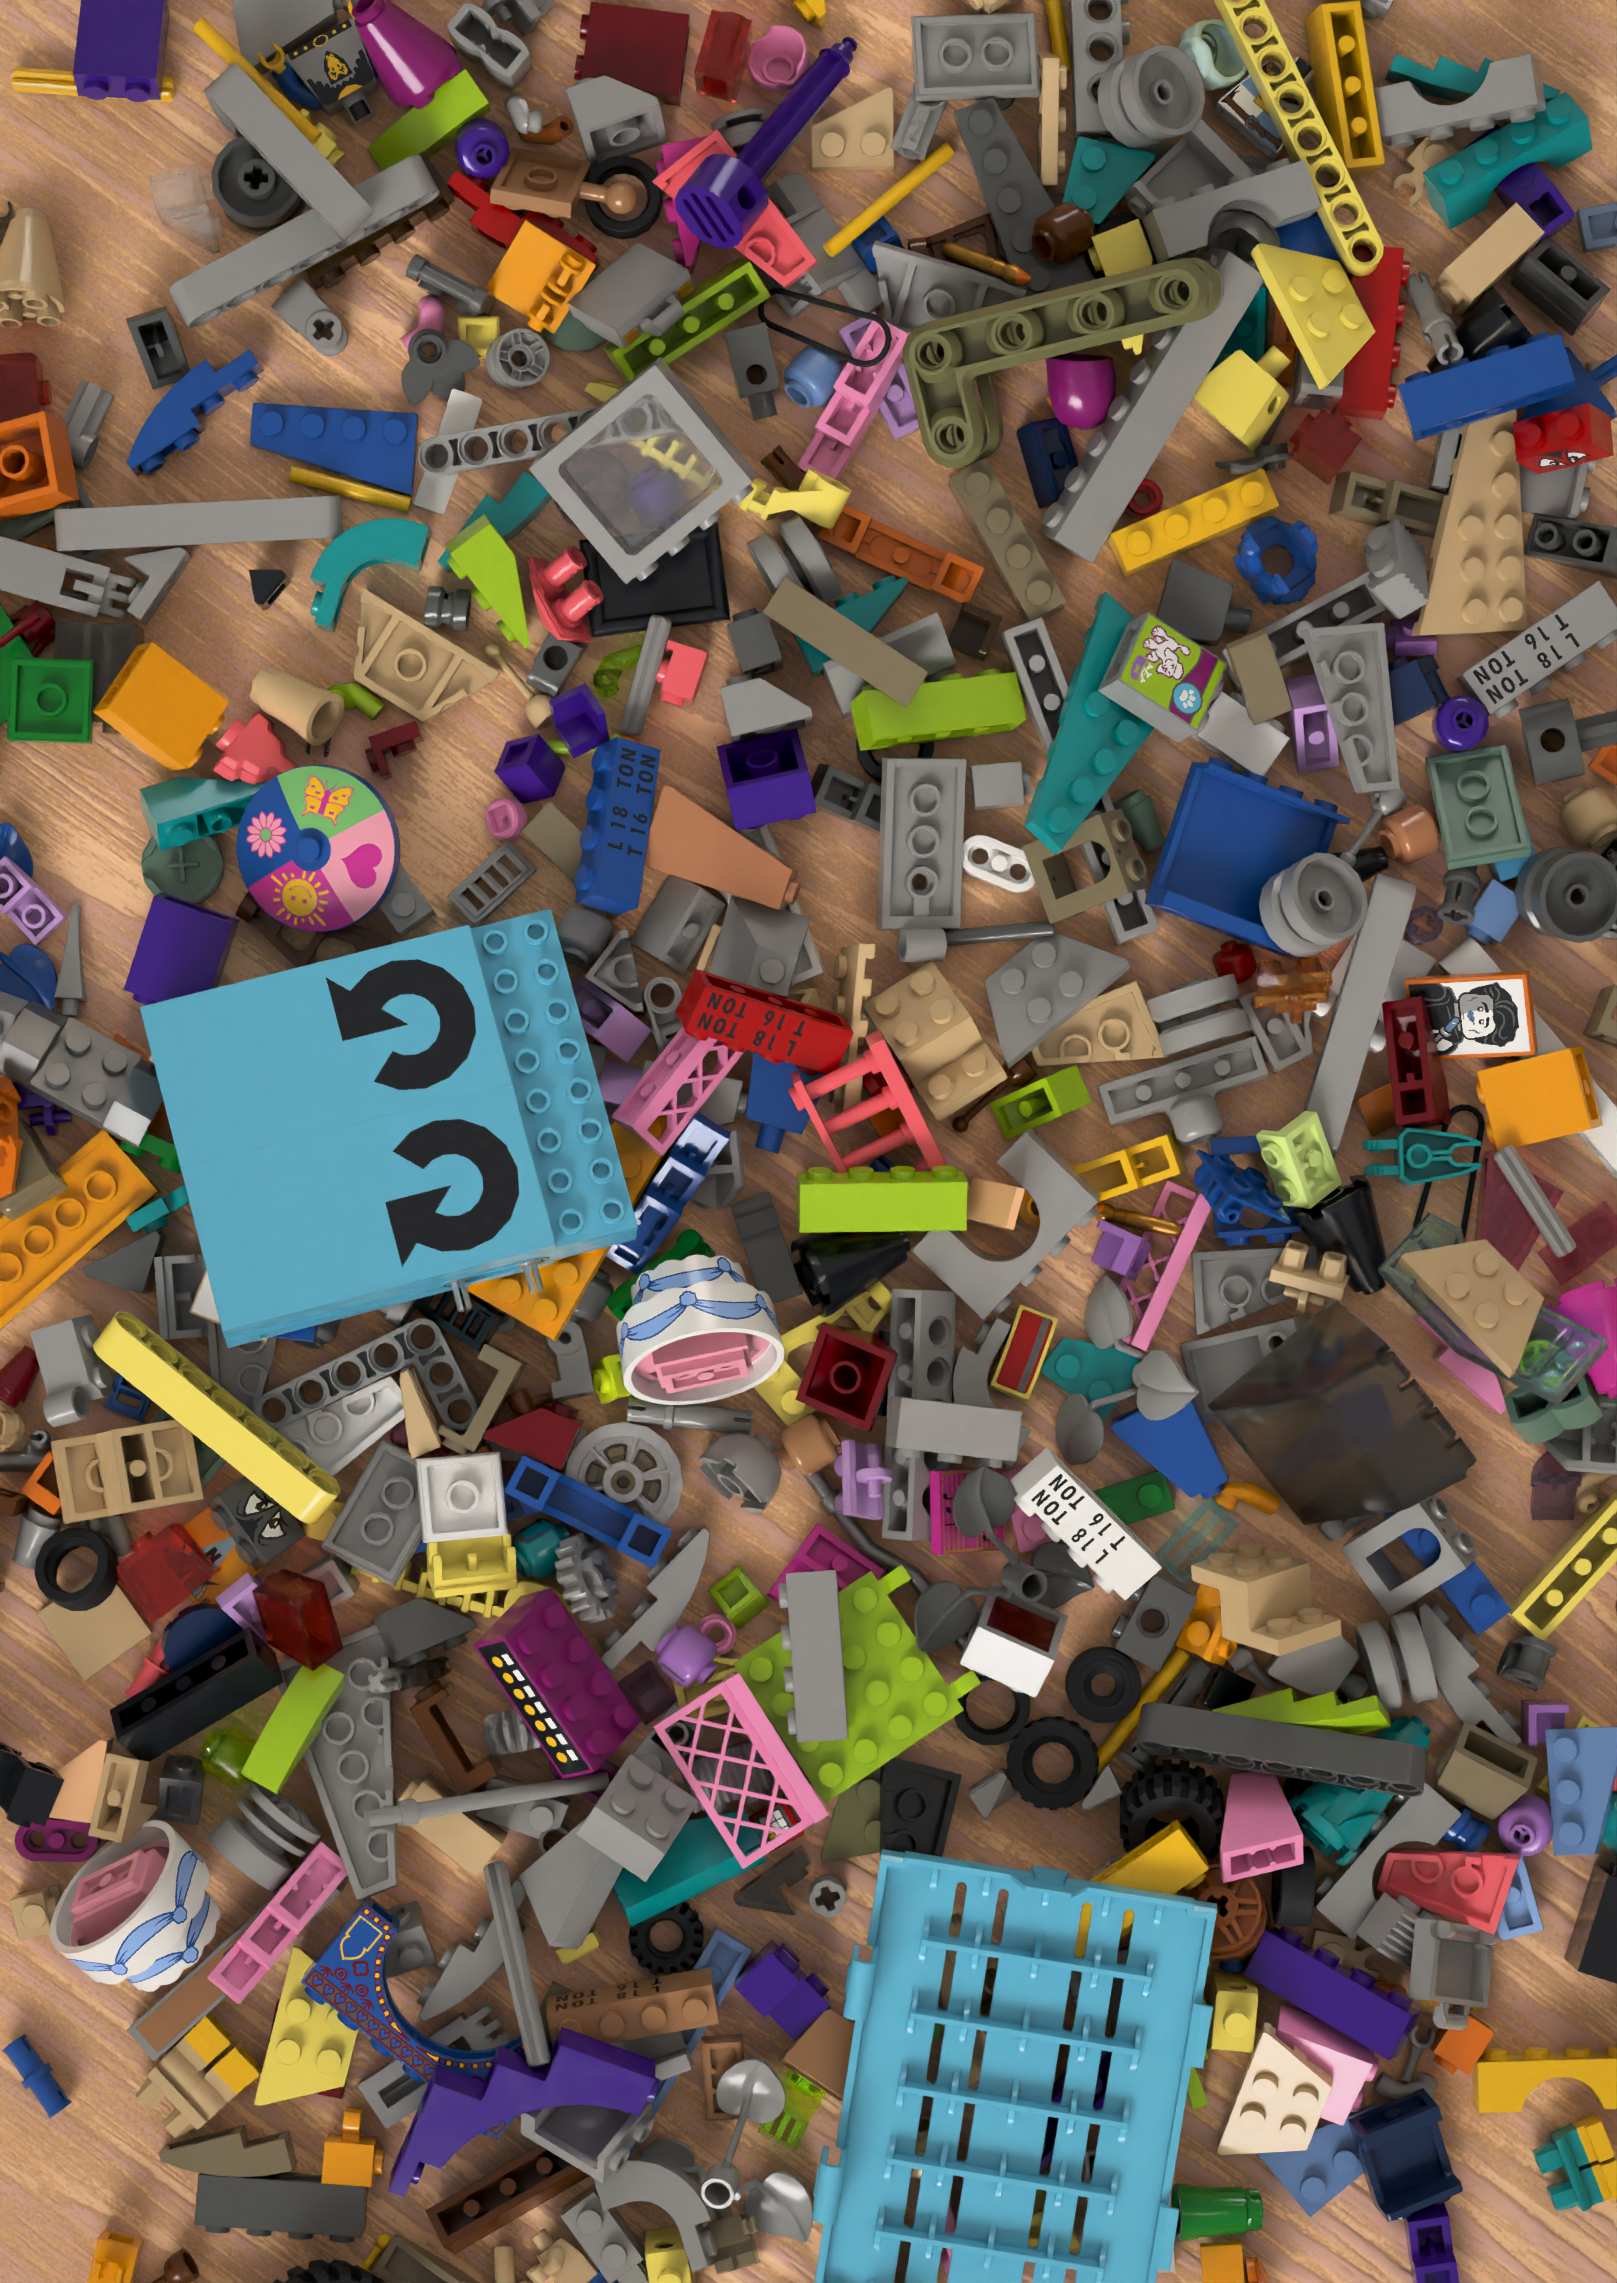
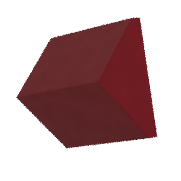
M824 1322L821 1324L795 1400L868 1432L872 1431L898 1353L876 1333Z

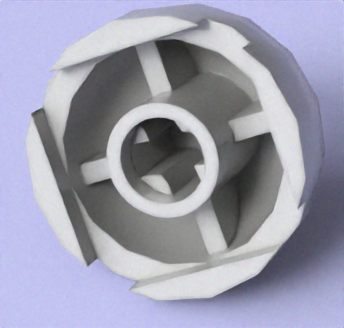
M730 1433L717 1438L698 1459V1462H703L699 1468L701 1473L717 1491L727 1499L732 1497V1493L744 1500L740 1507L756 1514L763 1512L779 1489L782 1474L779 1461L773 1454L775 1451L774 1445L759 1434L752 1437L745 1433Z

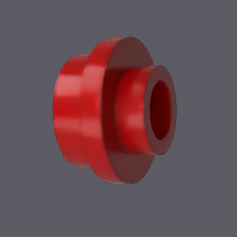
M1144 478L1125 508V512L1137 520H1143L1157 514L1163 504L1162 490L1154 481ZM1139 493H1145L1150 499L1149 505L1145 507L1138 506L1135 503V496Z

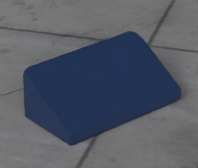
M1057 418L1031 422L1016 432L1039 508L1050 507L1053 503L1057 502L1065 489L1064 483L1068 474L1075 467L1079 466L1068 427Z

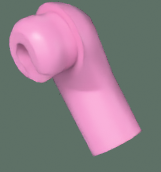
M426 295L420 299L418 303V308L420 309L418 327L400 338L407 351L411 337L419 330L431 328L443 333L446 310L444 303L438 300L436 296ZM425 342L421 346V349L431 344L432 342Z

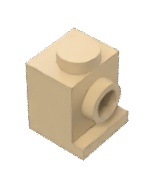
M59 1884L18 1893L10 1900L19 1941L50 1934L53 1913L61 1898Z

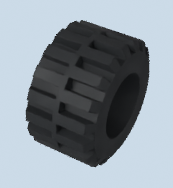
M1172 1759L1163 1760V1765L1156 1766L1154 1762L1146 1764V1771L1144 1773L1140 1770L1135 1771L1132 1774V1782L1126 1781L1123 1787V1795L1120 1796V1838L1123 1839V1847L1126 1852L1129 1853L1170 1824L1155 1819L1154 1816L1156 1814L1174 1810L1191 1816L1180 1823L1205 1857L1213 1859L1218 1854V1846L1221 1843L1224 1823L1223 1793L1221 1788H1217L1216 1779L1212 1775L1205 1777L1204 1768L1199 1765L1194 1769L1190 1768V1762L1180 1760V1764H1172Z

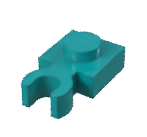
M185 1185L127 1216L125 1219L132 1231L139 1233L145 1230L148 1235L167 1226L169 1222L166 1217L190 1204Z

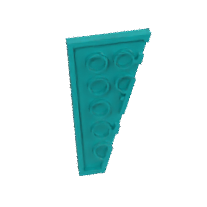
M1107 592L1098 596L1094 608L1097 612L1093 624L1088 628L1084 639L1086 646L1080 664L1075 667L1057 722L1060 726L1055 741L1051 742L1046 756L1049 758L1043 778L1037 783L1024 826L1053 854L1063 849L1154 729L1147 722L1098 692L1125 628L1130 621L1134 620Z

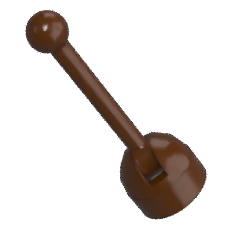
M1024 1058L1019 1060L1010 1069L1004 1062L1002 1068L1008 1078L991 1089L964 1116L956 1117L952 1122L953 1129L959 1133L966 1131L969 1126L968 1122L1008 1085L1015 1087L1024 1086L1038 1075L1037 1072Z
M182 2248L165 2261L164 2275L151 2283H191L199 2278V2269L190 2253Z

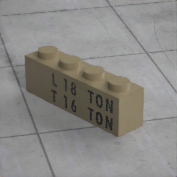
M986 457L949 477L948 486L1024 622L1027 623L1040 617L1044 620L1064 609L1067 602Z

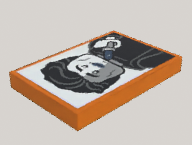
M1530 971L1407 977L1404 980L1406 998L1424 997L1440 1059L1535 1055L1538 1052Z

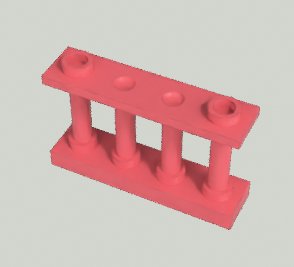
M880 1029L865 1036L870 1049L863 1052V1057L805 1085L798 1070L790 1073L794 1086L788 1089L789 1094L798 1111L806 1108L838 1172H848L851 1167L862 1166L907 1143L909 1146L917 1143L924 1156L917 1160V1165L913 1166L915 1171H932L934 1166L947 1165ZM871 1071L873 1074L882 1072L888 1084L881 1088L882 1093L823 1121L813 1101L814 1099ZM889 1107L891 1110L900 1108L906 1121L899 1124V1129L841 1157L831 1137L832 1135Z

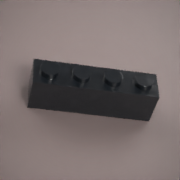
M250 1627L246 1628L110 1709L117 1741L137 1759L148 1762L152 1761L283 1683L276 1653Z

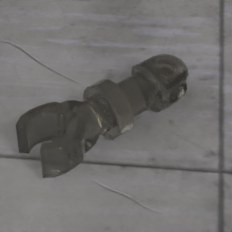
M439 1656L431 1660H423L417 1663L413 1669L397 1674L396 1678L400 1692L411 1687L428 1686L437 1679L448 1675L452 1671V1667L447 1668L446 1661L449 1658Z

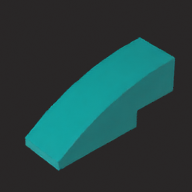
M524 471L500 504L486 495L459 533L485 514L504 540L508 542L539 515L552 499V496L538 480ZM448 549L443 553L438 563L442 569L450 572L453 570L446 561L451 556Z

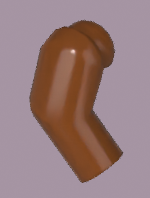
M560 116L547 125H542V129L538 133L527 132L526 135L518 132V135L526 143L554 145L573 132V123L568 117Z

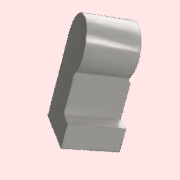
M569 1320L557 1342L547 1336L545 1338V1346L547 1351L554 1357L558 1381L550 1382L548 1386L551 1403L589 1396L594 1392L583 1333L575 1322Z

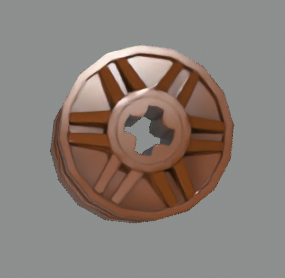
M1220 1864L1208 1865L1209 1869L1204 1872L1206 1877L1202 1882L1190 1890H1185L1183 1887L1177 1891V1895L1192 1897L1197 1901L1218 1903L1221 1906L1225 1905L1228 1911L1227 1915L1222 1917L1216 1914L1209 1959L1224 1963L1244 1960L1256 1951L1265 1931L1269 1928L1270 1916L1267 1902L1250 1877L1223 1883Z

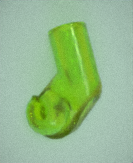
M639 645L604 656L593 675V685L597 688V693L601 697L609 698L617 694L619 691L617 681L622 672L637 666L641 652Z

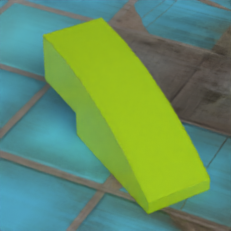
M466 69L434 91V99L427 106L421 109L413 107L367 148L382 171L423 151L430 158L455 141L458 131L465 123L474 119H480L491 111L489 102Z
M309 1655L272 1713L253 1747L241 1774L278 1794L321 1730L323 1719L343 1691L345 1675Z

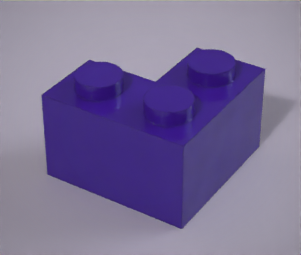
M770 1940L739 1972L735 1981V1989L764 2018L769 2015L795 2041L830 2006V1998L826 1995L830 1989L815 1973L812 1972L807 1976L800 1969L798 1964L800 1958L785 1943L778 1947Z

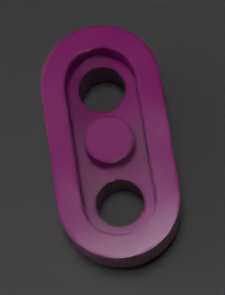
M48 1818L45 1827L32 1822L30 1827L20 1826L15 1835V1846L19 1854L30 1861L83 1862L96 1853L100 1845V1838L88 1835L91 1823ZM34 1831H40L44 1834L45 1843L43 1845L33 1843L31 1836ZM81 1832L86 1836L87 1842L85 1846L79 1847L74 1844V1833Z

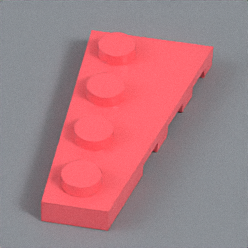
M716 129L652 182L675 200L679 189L706 157L712 154H726L736 158L738 155ZM768 196L769 204L765 212L742 241L734 247L787 289L819 262Z

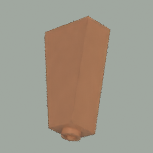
M663 785L649 830L644 866L778 910H786L788 903L792 905L795 903L801 886V881L796 880L797 869L742 831H736L733 825L681 789Z

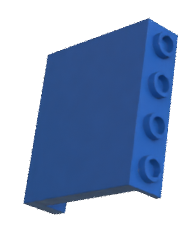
M1209 757L1208 763L1192 762L1144 904L1280 956L1303 960L1304 957H1296L1282 950L1269 937L1260 915L1259 901L1262 888L1270 877L1291 867V865L1314 853H1327L1336 825L1349 824L1351 818L1338 814V806L1330 802L1315 799L1314 803L1303 800V792L1297 789L1280 785L1278 790L1267 786L1268 778L1262 775L1245 771L1242 776L1232 772L1233 765L1224 760Z

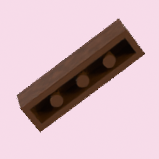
M538 2145L427 2209L426 2213L443 2247L457 2254L590 2175Z

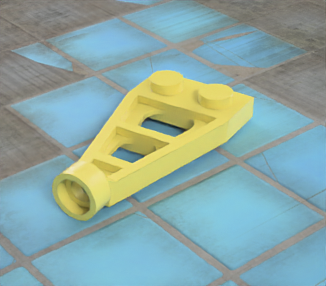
M881 1281L875 1283L867 1291L857 1296L834 1314L827 1317L819 1315L781 1335L785 1352L784 1360L773 1375L755 1386L754 1389L787 1426L817 1410L795 1400L802 1378L789 1365V1353L807 1342H815L822 1323L832 1324L842 1316L852 1317L858 1324L859 1330L873 1332L883 1316L891 1311L892 1293ZM870 1296L879 1304L881 1309L875 1310L869 1306L868 1300Z

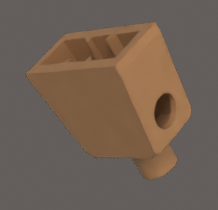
M827 2008L780 2056L778 2062L842 2104L855 2020L845 2018L843 2011L839 2015Z

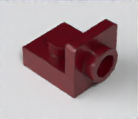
M416 721L368 737L372 748L366 749L365 753L372 772L380 771L385 780L393 778L385 754L392 752L395 758L417 750L416 744L424 740Z

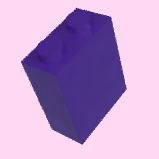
M81 0L73 69L78 96H86L94 100H103L107 97L127 98L134 102L161 100L170 15L167 0Z
M165 893L155 895L124 990L134 993L133 999L135 1001L149 1005L217 988L240 920Z

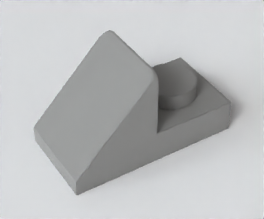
M181 547L123 558L129 565L149 578L145 584L139 582L127 600L131 604L127 612L144 625L148 624L192 559L189 553Z

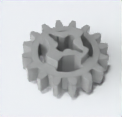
M585 1532L561 1540L559 1542L561 1547L555 1550L560 1561L555 1562V1567L557 1568L556 1578L564 1590L563 1597L571 1607L572 1613L579 1612L580 1621H588L589 1625L613 1617V1609L618 1608V1603L614 1596L619 1595L617 1590L618 1581L617 1575L611 1570V1561L603 1551L602 1545L595 1546L594 1537H586Z

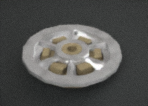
M620 1422L597 1428L580 1440L569 1456L565 1470L566 1476L664 1526L679 1506L683 1487L679 1458L668 1441L647 1426Z

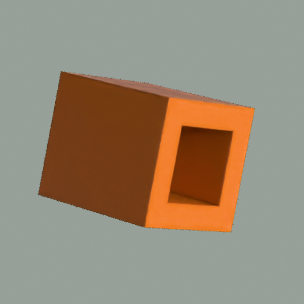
M1455 2005L1449 2011L1450 2013H1454ZM1470 2013L1468 2015V2025L1464 2030L1456 2031L1438 2028L1435 2033V2041L1430 2046V2049L1436 2054L1433 2061L1452 2074L1457 2069H1460L1469 2075L1495 2035V2032L1489 2025Z

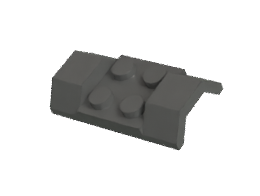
M34 1000L22 1009L0 1046V1075L136 1148H139L152 1120L164 1102L155 1066L143 1060L142 1055L72 1017L67 1019Z

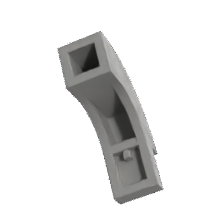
M995 1317L992 1324L984 1321L973 1342L980 1346L977 1352L974 1353L963 1346L960 1347L953 1367L952 1397L955 1404L996 1408L989 1396L987 1376L990 1365L1012 1325ZM1023 1425L1020 1426L1017 1456L1031 1431ZM1003 1460V1463L1012 1467L1013 1461Z
M629 2159L618 2173L613 2171L604 2183L593 2178L603 2211L634 2201L656 2204L667 2211L674 2219L679 2229L692 2272L715 2264L713 2256L717 2255L716 2243L710 2230L705 2231L702 2223L718 2217L715 2209L703 2201L698 2184L686 2173L657 2160Z

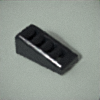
M458 1288V1289H459V1293H460V1297H461V1300H462L463 1308H464V1307H465V1303H464L462 1291H461V1288ZM452 1290L444 1293L436 1309L429 1306L434 1295L418 1299L414 1309L478 1352L481 1351L485 1343L489 1344L505 1317L503 1313L469 1292L472 1308L462 1325L456 1323L461 1314L456 1305L449 1317L443 1315L444 1310L454 1296ZM480 1314L484 1318L474 1334L469 1329L477 1315Z

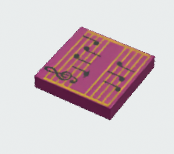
M988 1467L1002 1475V1468ZM976 1468L929 1471L932 1554L944 1555L999 1550L987 1537L985 1531L974 1538H969L963 1535L954 1523L952 1507L955 1494L965 1477ZM1003 1525L993 1527L995 1534L1004 1543Z

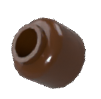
M1061 203L1038 217L1035 221L1032 235L1033 247L1045 261H1051L1059 265L1066 264L1086 252L1092 246L1093 241L1091 237L1094 236V221L1085 209L1073 203Z

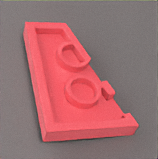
M1390 1848L1376 1890L1383 1893L1386 1892L1396 1898L1403 1894L1420 1907L1495 1934L1522 1854Z

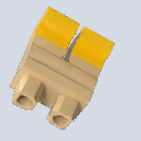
M211 2011L196 2023L146 2075L148 2079L136 2094V2097L150 2111L165 2097L177 2108L162 2122L175 2139L188 2133L194 2127L196 2130L200 2129L232 2098L262 2073L263 2067L239 2041L208 2071L205 2070V2067L226 2049L235 2038Z

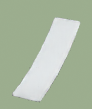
M452 389L437 436L474 430L482 399L466 392ZM443 445L438 446L433 454V460L439 468L443 467L448 461V451ZM425 471L413 502L414 505L438 514H444L459 474L435 475Z

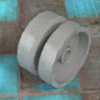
M1156 45L1110 64L1101 76L1097 91L1098 108L1105 127L1116 140L1131 148L1144 149L1192 130L1200 120L1205 104L1204 84L1197 66L1186 53L1170 45Z
M797 514L779 524V537L786 551L783 552L774 538L766 533L747 543L748 550L772 594H774L784 577L801 588L806 585L811 594L824 603L842 594L826 553L816 537L811 534Z
M1314 853L1270 877L1262 888L1259 908L1261 921L1269 937L1282 950L1296 957H1312L1355 935L1365 923L1368 902L1366 889L1358 873L1345 860L1330 853Z
M1234 974L1211 980L1207 978L1174 987L1169 993L1147 1000L1153 1021L1162 1023L1179 1018L1181 1023L1180 1025L1163 1030L1158 1036L1164 1056L1186 1051L1251 1030L1245 1009L1237 1007L1218 1012L1217 1006L1235 1000L1240 994Z
M1413 1610L1391 1616L1389 1632L1392 1643L1389 1642L1384 1627L1377 1620L1355 1626L1358 1649L1372 1696H1378L1387 1711L1402 1707L1404 1696L1401 1681H1403L1408 1696L1416 1704L1438 1698L1431 1653Z

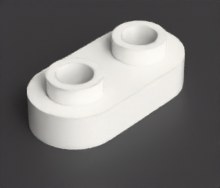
M985 835L972 836L963 843L962 868L967 874L1013 893L1026 892L1034 886L1035 881L1023 850ZM980 849L986 852L988 858L984 864H976L972 860V853L975 850ZM1015 865L1022 866L1026 872L1025 877L1021 880L1013 879L1010 875L1011 867Z

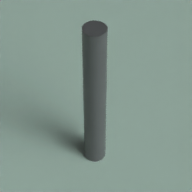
M1049 920L944 930L947 947L1055 937L1054 923L1050 924Z

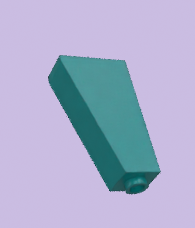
M743 1810L741 1820L750 1822ZM737 1811L720 1815L736 1819ZM710 1817L686 1821L646 1882L623 1867L612 1890L631 1927L766 1862V1858L764 1855L742 1869ZM723 1821L732 1835L734 1823ZM743 1825L739 1826L736 1843L744 1856L760 1847L763 1830Z

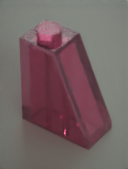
M1493 1150L1486 1151L1482 1157L1474 1241L1486 1239L1519 1272L1541 1232L1495 1161L1494 1154L1496 1152ZM1532 1173L1555 1209L1564 1191Z

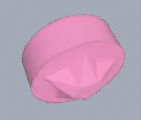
M514 798L496 799L487 808L485 816L486 826L490 834L497 839H515L522 834L521 831L527 823L525 808Z

